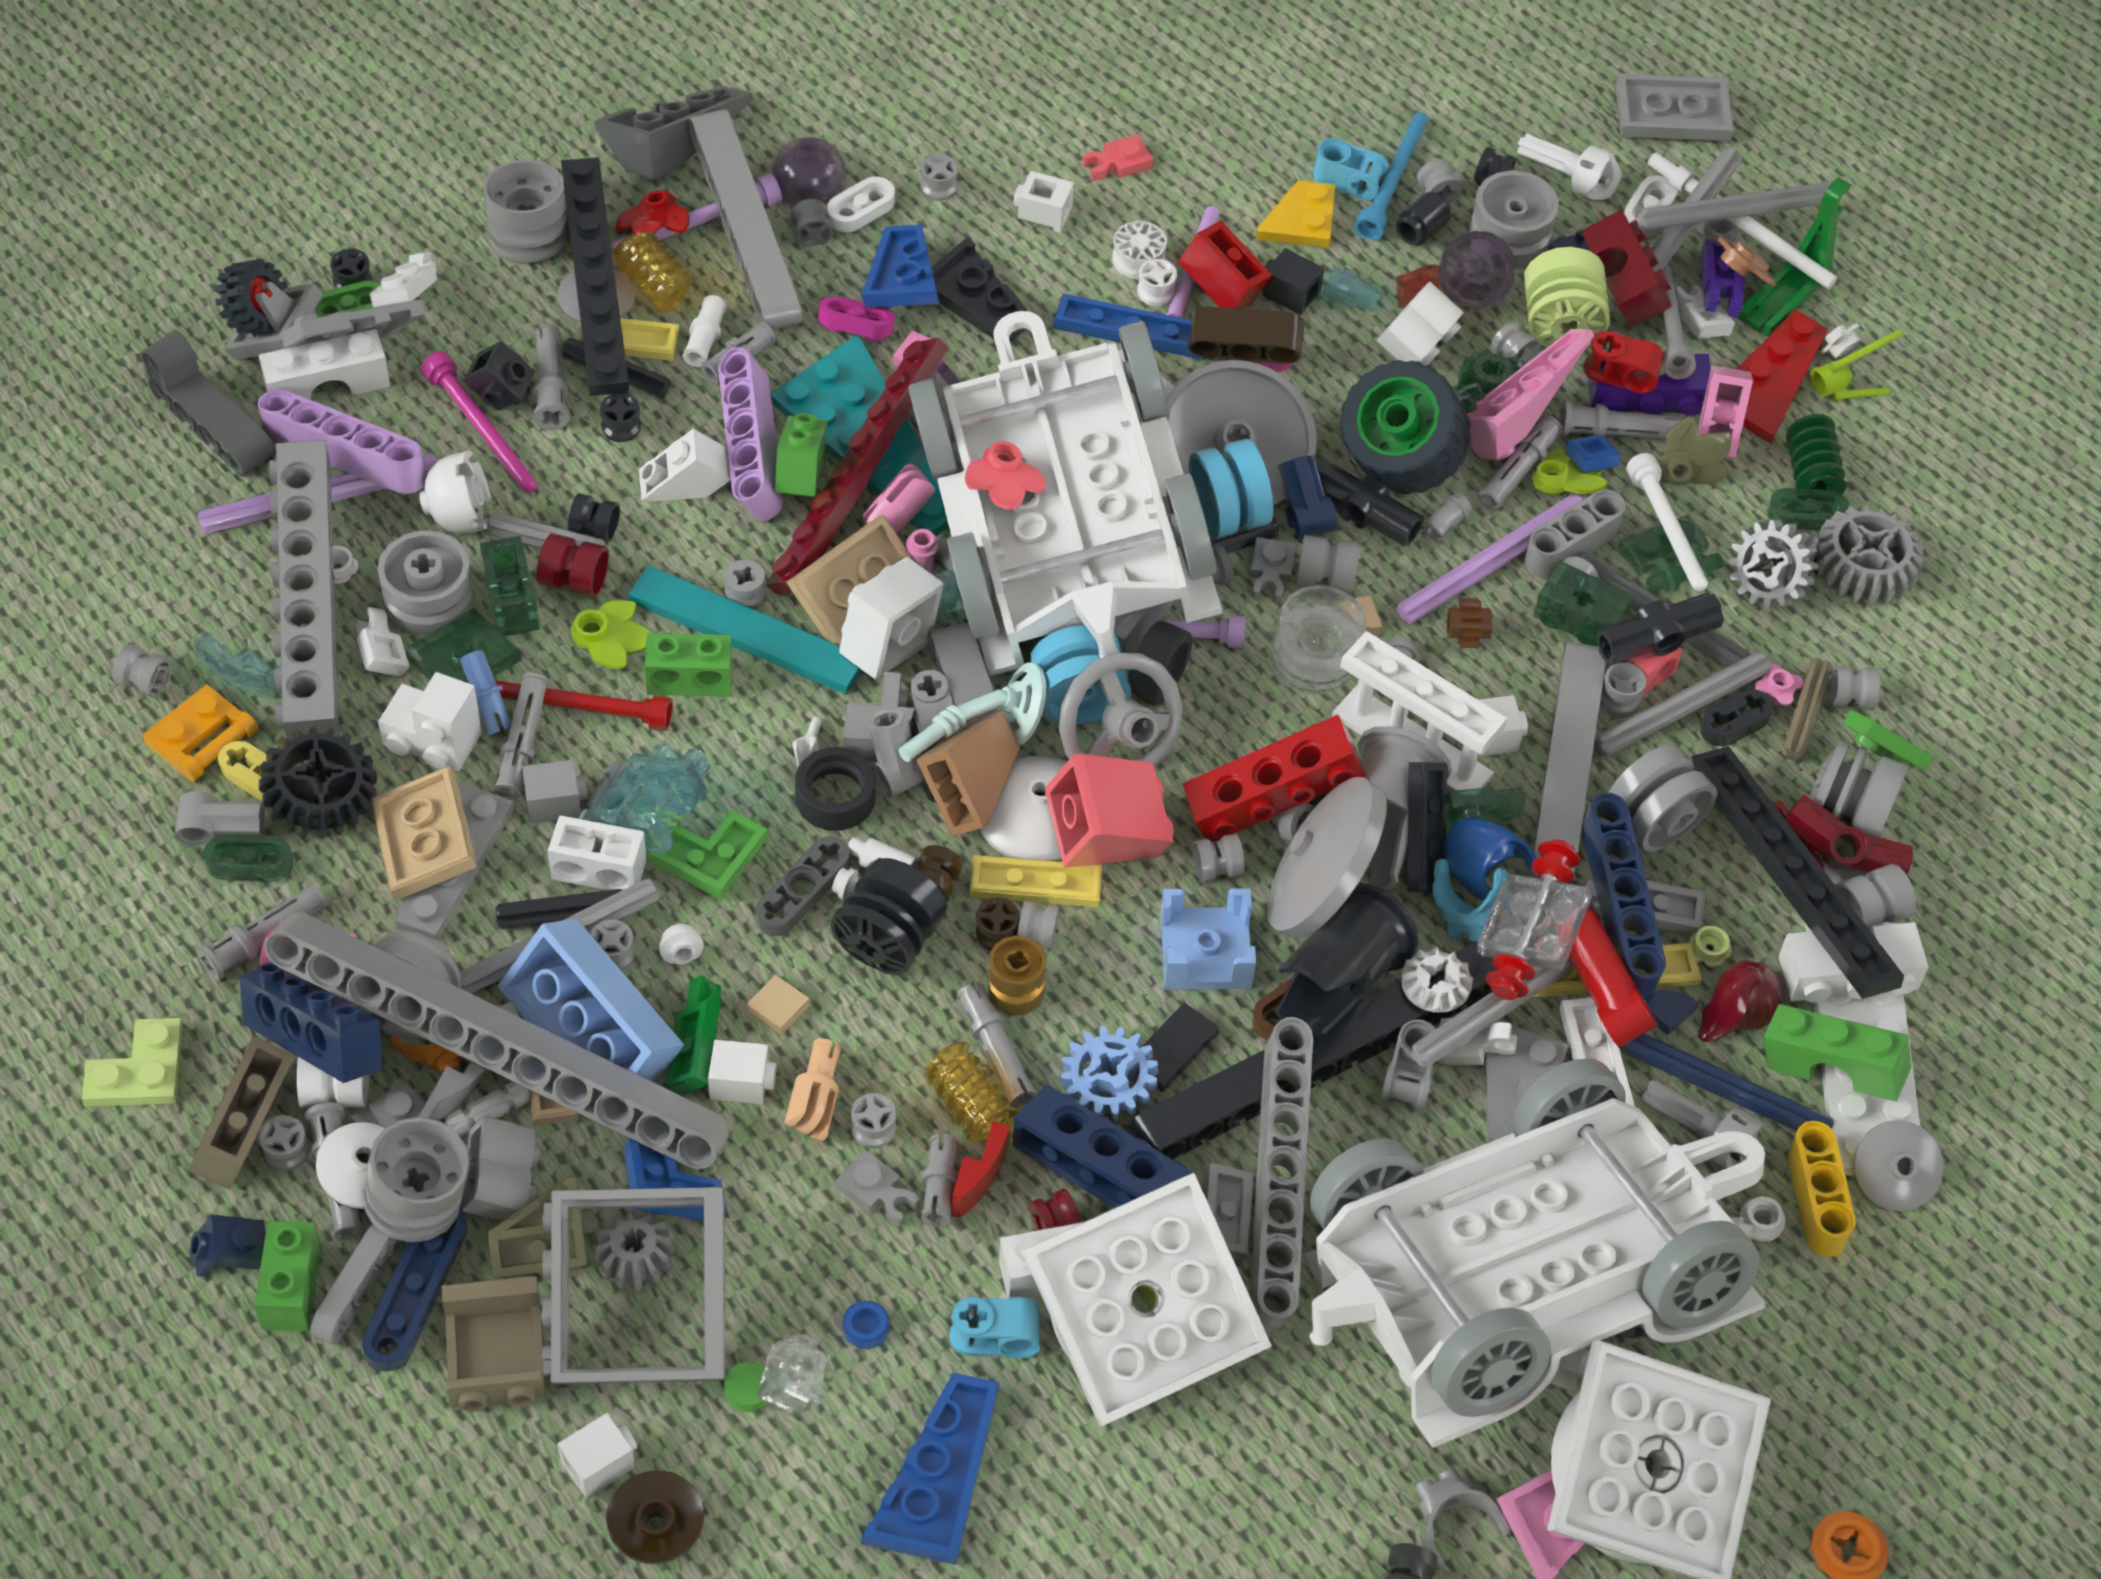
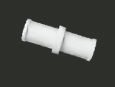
M706 296L698 317L690 325L689 334L691 336L683 352V359L693 367H701L702 363L707 361L712 345L720 337V323L726 312L727 304L719 296Z

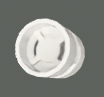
M298 1057L297 1095L300 1109L332 1101L340 1103L344 1108L367 1107L369 1075L342 1083Z

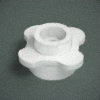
M1855 323L1847 329L1842 324L1835 328L1825 337L1828 345L1820 353L1824 355L1830 351L1834 358L1838 359L1851 351L1861 341L1854 332L1860 325Z

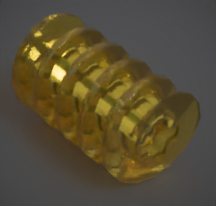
M643 232L636 236L626 237L613 249L612 258L614 263L621 268V271L629 277L638 290L646 296L648 302L654 305L656 311L666 314L683 303L686 293L691 287L692 277L683 270L681 263L675 261L673 254L666 251L665 245L657 240L655 234Z
M958 1042L947 1046L934 1056L925 1071V1080L931 1087H934L936 1096L944 1101L945 1109L950 1114H953V1120L959 1127L963 1128V1134L969 1141L979 1142L987 1140L992 1122L1011 1126L1018 1111L1014 1107L1005 1108L1009 1099L1004 1093L996 1094L999 1090V1084L995 1080L986 1081L990 1072L985 1066L977 1067L980 1063L979 1056L976 1053L967 1054L971 1046L968 1042Z

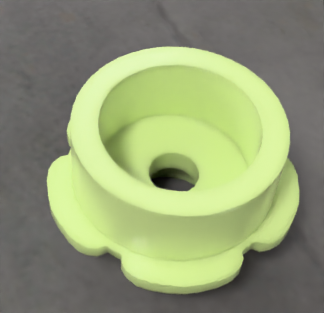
M1716 926L1702 927L1689 940V943H1692L1697 962H1704L1708 967L1722 965L1724 959H1728L1732 952L1729 936L1724 930ZM1706 946H1711L1713 951L1707 950Z

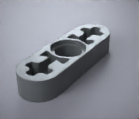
M834 836L818 839L758 901L755 908L756 924L761 932L769 936H782L788 933L833 886L841 868L848 870L850 851L845 841ZM834 853L838 854V861L829 859L822 866L823 854L831 856ZM821 866H822V875H821L820 872L818 871V869H819ZM805 879L811 881L815 888L810 893L798 894L791 889V885L797 880ZM784 897H785L786 900L788 901V903H787L785 906H784ZM783 907V919L777 916L771 920L768 919V911L776 913Z

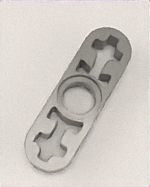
M372 1223L319 1306L312 1321L311 1335L333 1345L340 1342L366 1300L362 1296L367 1288L373 1289L398 1249L400 1240L387 1236L376 1229Z

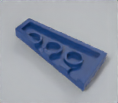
M952 1373L929 1414L915 1445H912L905 1457L904 1465L893 1485L889 1486L872 1522H869L861 1536V1544L954 1565L957 1564L998 1396L999 1382Z

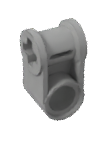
M935 670L919 672L911 682L913 698L911 708H915V736L932 724V718L946 710L950 705H953L946 677ZM944 738L939 739L937 742L932 744L922 753H926L928 750H930L939 742H941Z
M1412 1020L1402 1026L1393 1059L1389 1062L1380 1100L1388 1101L1389 1098L1416 1104L1418 1110L1424 1111L1433 1076V1064L1428 1067H1420L1416 1061L1412 1060L1410 1056L1412 1049L1407 1045L1416 1043L1434 1031L1436 1028L1424 1020Z

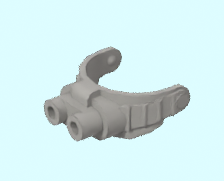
M1454 1467L1442 1472L1439 1475L1440 1481L1433 1483L1431 1479H1426L1415 1487L1417 1494L1422 1500L1419 1507L1426 1519L1423 1535L1425 1548L1434 1552L1438 1557L1436 1569L1443 1568L1444 1563L1434 1544L1433 1523L1447 1509L1458 1506L1475 1507L1488 1514L1494 1520L1504 1537L1509 1536L1512 1532L1509 1523L1495 1501L1482 1491L1475 1490L1469 1480H1462Z

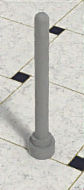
M1666 265L1663 273L1671 290L1665 292L1672 307L1663 311L1669 348L1664 352L1663 365L1665 373L1669 377L1685 379L1694 372L1696 362L1693 350L1684 345L1672 268Z

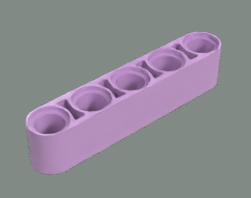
M736 347L727 351L722 356L718 366L732 492L734 497L756 520L768 521L781 511L784 501L783 493L775 492L777 442L769 377L767 372L745 348Z
M272 390L266 392L258 399L263 429L272 443L326 440L331 466L402 494L417 492L425 486L427 476L421 447L416 441L286 390Z

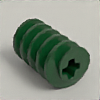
M1825 414L1807 415L1796 420L1786 433V442L1791 458L1796 492L1801 499L1807 502L1829 503L1843 495L1847 488V482L1844 480L1845 471L1842 468L1840 446L1837 443L1838 436L1835 432V422Z

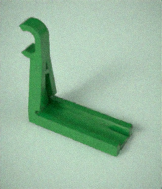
M1837 177L1827 188L1817 217L1798 247L1799 251L1830 272L1833 264L1837 218L1844 210L1839 205V202L1852 186V184L1840 177ZM1789 262L1772 277L1776 281V286L1773 287L1765 283L1742 305V309L1737 317L1742 322L1747 319L1746 324L1758 332L1764 327L1762 334L1766 337H1769L1821 286V284Z

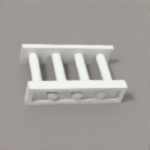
M1366 631L1342 657L1340 668L1357 677L1358 684L1334 709L1331 717L1339 714L1344 725L1361 736L1364 731L1373 727L1391 726L1409 730L1427 738L1442 749L1450 760L1452 772L1447 779V790L1470 804L1494 775V771L1477 761L1478 755H1482L1505 729L1507 717ZM1376 689L1392 699V708L1373 697V690ZM1408 710L1428 722L1427 730L1407 718ZM1443 732L1463 744L1462 751L1442 740Z

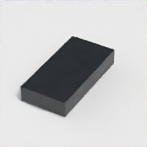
M1185 1002L1142 1046L1150 1045L1152 1047L1153 1058L1151 1060H1155L1158 1063V1075L1154 1077L1157 1078V1089L1162 1093L1218 1035L1219 1026Z

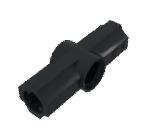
M1319 459L1316 462L1324 495L1331 499L1333 505L1338 508L1341 517L1345 521L1352 520L1357 523L1355 527L1363 529L1368 525L1402 546H1409L1417 537L1424 522V516L1391 498L1387 487L1380 480L1372 476H1365L1360 480L1326 459Z
M1707 592L1671 605H1667L1661 600L1651 602L1641 608L1635 617L1598 629L1596 640L1599 646V653L1606 663L1610 662L1612 665L1651 651L1656 656L1668 655L1677 650L1686 639L1722 627L1724 617L1721 603L1715 594L1710 595Z

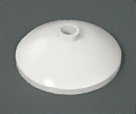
M1028 756L1015 759L988 825L980 828L982 835L994 849L1009 858L1062 862L1046 795L1038 796L1035 793L1046 794L1044 788L1067 761L1048 756Z

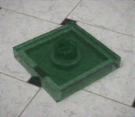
M475 608L404 648L410 662L429 680L432 679L435 672L469 683L460 660L463 656L474 651L482 650L485 653L493 676L498 675L522 660L519 649Z

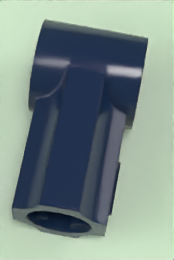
M1314 455L1297 457L1279 464V471L1289 503L1286 512L1289 528H1294L1297 533L1294 536L1295 540L1304 539L1305 535L1317 536L1336 531L1337 515L1331 499L1324 495Z

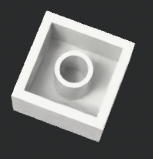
M905 557L893 566H886L879 575L865 584H858L848 597L849 606L846 621L841 629L843 635L839 653L875 680L884 675V671H890L928 644L927 633L934 629L944 583L909 557Z

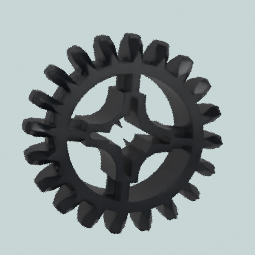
M313 724L309 730V735H304L296 728L292 732V740L281 736L277 741V748L269 747V750L266 752V761H263L260 765L261 779H259L258 788L260 793L264 794L262 797L264 807L272 808L271 817L274 819V822L286 818L285 828L288 832L298 825L302 827L301 834L304 838L310 833V829L318 830V834L322 839L327 835L328 828H332L340 836L344 832V823L355 828L359 823V815L366 816L370 811L369 802H371L372 798L376 797L374 785L377 783L376 770H372L373 759L371 755H363L364 747L362 742L350 745L351 736H349L348 732L340 738L334 737L335 731L331 726L326 731V734H318V730ZM309 760L301 767H293L300 762ZM315 771H317L318 780H320L322 785L321 793L318 789V783H316L314 778ZM343 792H348V794H346L340 800L327 804V802L331 798L336 796H343Z

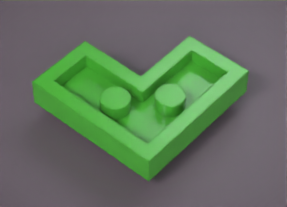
M1852 709L1843 725L1856 733L1854 741L1880 757L1884 755L1907 765L1912 764L1926 771L1934 756Z
M732 810L709 840L677 824L675 826L668 825L647 852L648 862L721 900L767 841L768 829Z

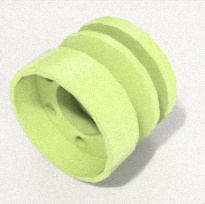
M1563 247L1541 253L1529 263L1524 272L1529 333L1534 335L1541 345L1546 348L1571 329H1591L1593 334L1608 330L1610 326L1608 296L1606 294L1605 268L1597 255L1586 249Z

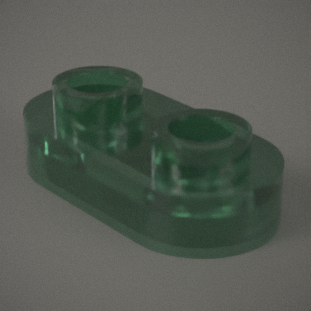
M1782 488L1772 494L1767 514L1770 520H1781L1782 528L1786 524L1794 523L1797 525L1796 529L1820 531L1826 519L1831 520L1836 511L1844 513L1850 505L1843 495L1835 491Z
M219 835L211 839L203 851L207 871L211 876L220 880L273 882L287 876L293 867V857L289 844L277 836ZM226 858L234 859V861L230 864L221 863V861ZM268 860H278V862L274 864L264 865L265 862H267Z

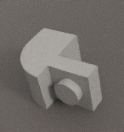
M884 671L881 705L847 703L843 747L858 752L869 762H878L868 728V723L871 722L872 715L884 709H900L906 714L913 738L915 708L908 707L909 690L901 689L900 672Z

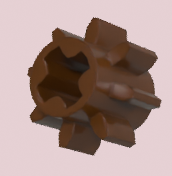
M1459 598V608H1448L1447 636L1448 638H1457V644L1460 648H1480V639H1490L1492 611L1491 608H1481L1482 601L1479 598Z

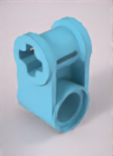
M1330 138L1319 144L1313 177L1319 183L1335 184L1336 190L1369 201L1376 197L1379 191L1378 182L1386 175L1389 163L1382 154L1376 151L1366 150L1340 139ZM1369 162H1373L1370 170H1368ZM1364 181H1365V182H1366V187H1365L1364 190H1362L1361 188H1362L1363 183H1364Z
M968 1297L959 1301L953 1309V1325L951 1326L949 1338L953 1348L963 1355L1028 1358L1034 1356L1040 1350L1039 1304L1033 1299L1025 1297H1011L1008 1299ZM970 1309H974V1316H969ZM969 1324H974L975 1328H970ZM970 1337L974 1338L972 1345L969 1344Z

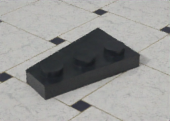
M968 236L932 266L939 303L994 339L995 326L1003 317L1013 312L1028 310L1010 287L1000 282L994 274V267L987 258H981L975 250V243ZM1026 329L1012 332L1009 336L1010 343Z

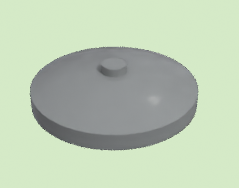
M1242 360L1210 363L1185 376L1167 398L1170 416L1167 421L1181 467L1186 473H1189V457L1193 452L1213 447L1222 454L1223 448L1227 443L1247 438L1257 447L1265 464L1270 480L1274 508L1288 500L1278 465L1306 455H1314L1315 458L1317 433L1315 421L1307 402L1290 381L1268 367Z
M1362 777L1348 779L1329 792L1301 824L1280 861L1269 892L1267 916L1270 925L1275 930L1292 939H1299L1310 935L1324 925L1350 896L1375 853L1385 824L1387 801L1380 787Z

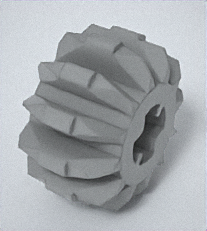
M631 1209L627 1214V1220L624 1222L612 1216L609 1221L610 1230L600 1229L597 1236L598 1244L600 1245L596 1246L594 1250L596 1261L602 1264L600 1266L602 1276L605 1280L615 1277V1285L619 1290L629 1280L633 1281L634 1288L638 1292L642 1289V1280L645 1278L651 1283L658 1285L660 1281L659 1272H670L672 1267L670 1256L675 1252L674 1241L668 1237L669 1231L665 1222L655 1224L654 1216L650 1212L641 1220L636 1219V1215Z

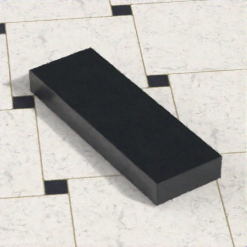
M1409 762L1407 892H1433L1435 864L1437 860L1445 859L1443 850L1446 837L1447 763Z

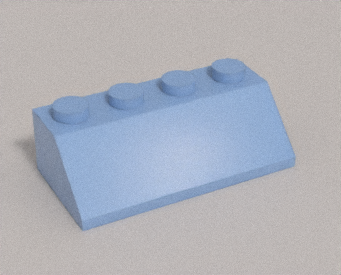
M577 919L543 923L497 986L510 1002L513 1001L516 1010L526 1021L651 1082L658 1079L684 1046L681 1040Z

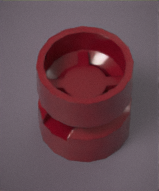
M550 533L545 539L539 554L536 572L537 582L539 585L559 590L564 589L568 585L574 594L596 598L607 576L610 557L609 549L607 546L587 541L582 542L578 546L574 538Z

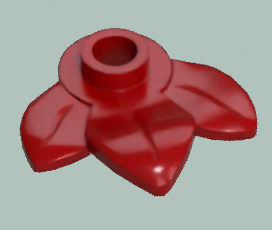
M656 190L648 193L640 201L639 205L623 212L617 219L616 230L632 229L634 236L641 243H645L662 227L676 233H685L689 226L690 216L686 208L677 205L673 194Z

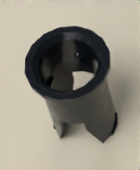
M1358 883L1338 911L1324 925L1314 931L1279 968L1280 973H1295L1276 1011L1281 1020L1290 1017L1301 1019L1309 1025L1313 1037L1325 1035L1385 972L1400 970L1405 966L1406 960H1410L1415 956L1419 945L1418 933L1409 911L1395 896L1382 888L1366 883Z

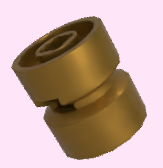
M1025 936L1007 937L996 943L990 952L988 996L991 1003L998 1010L1006 1014L1022 1015L1030 1013L1040 1005L1044 998L1047 957L1044 949L1035 940Z

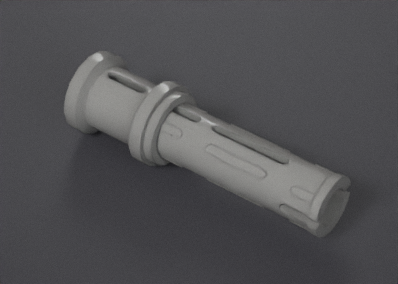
M543 324L542 329L538 327L535 331L538 380L533 386V397L537 401L534 421L543 429L557 430L566 426L570 420L569 409L565 405L569 392L568 385L562 379L560 329L552 324Z
M1563 401L1559 415V422L1563 427L1561 430L1563 432L1560 436L1565 437L1569 433L1592 436L1601 434L1603 437L1606 435H1622L1666 440L1669 431L1681 421V416L1617 412L1608 410V407H1605L1603 404H1596L1595 407L1572 406L1570 401Z
M310 884L296 895L283 901L245 926L241 924L231 926L228 929L229 934L208 947L202 944L196 949L200 962L215 981L219 982L224 979L226 971L242 961L247 960L251 962L256 959L268 932L275 929L287 915L293 912H302L312 916L327 908L323 894L317 886Z
M320 1103L310 1107L304 1113L305 1124L312 1131L314 1144L311 1147V1154L315 1161L319 1148L326 1137L334 1130L343 1126L342 1120H344L346 1114L344 1106L340 1103ZM326 1193L336 1239L344 1240L362 1235L364 1227L361 1223L359 1209L345 1206L335 1201Z

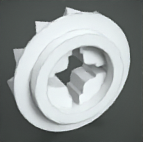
M1437 946L1429 952H1423L1419 949L1413 958L1406 960L1401 975L1402 988L1408 999L1416 1006L1431 1012H1448L1460 1007L1468 999L1473 982V977L1469 973L1468 962L1462 963L1458 960L1455 951L1450 954L1440 952ZM1444 970V981H1439L1437 985L1434 984L1430 989L1431 975Z

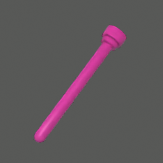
M438 351L429 355L421 365V372L432 385H437L447 391L521 489L526 493H533L537 489L536 480L457 380V367L454 361L444 351Z

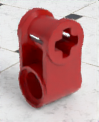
M1604 330L1594 334L1590 342L1591 355L1586 358L1583 364V371L1590 380L1629 389L1632 392L1641 394L1649 393L1656 388L1664 357V352L1660 346L1651 341L1634 339L1619 335L1613 331ZM1610 342L1608 352L1604 351L1606 343ZM1601 362H1604V369L1602 372H1600L1599 368Z

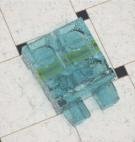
M657 744L649 755L633 753L627 761L630 767L625 768L619 773L586 814L592 822L644 831L646 851L667 854L675 843L670 833L683 815L691 812L696 807L698 800L703 801L709 793L702 779L711 769V765L701 750L689 748L682 759H679L675 750L668 745Z

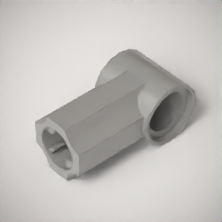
M884 709L872 715L868 728L878 761L873 764V770L879 786L884 785L888 790L885 793L886 796L892 798L925 781L916 760L921 754L906 762L898 752L901 746L912 739L906 714L900 709Z
M191 791L184 793L179 799L174 838L185 847H192L193 843H202L201 847H208L214 842V839L261 840L265 827V807L262 801H218L213 795L206 792Z

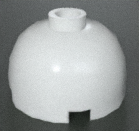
M471 451L452 454L438 460L430 468L425 479V491L420 492V502L426 515L432 514L439 526L448 532L456 534L474 533L489 529V518L483 520L482 506L484 501H491L490 492L480 463H470L469 458L473 455Z

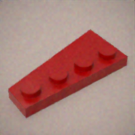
M1796 309L1737 368V370L1751 372L1753 379L1743 423L1744 428L1772 444L1795 395L1798 393L1797 391H1799L1798 389H1800L1826 337L1828 328Z

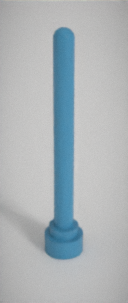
M1418 112L1413 116L1372 206L1363 209L1359 213L1354 224V230L1358 236L1377 241L1382 237L1388 224L1385 211L1427 123V116L1424 113Z

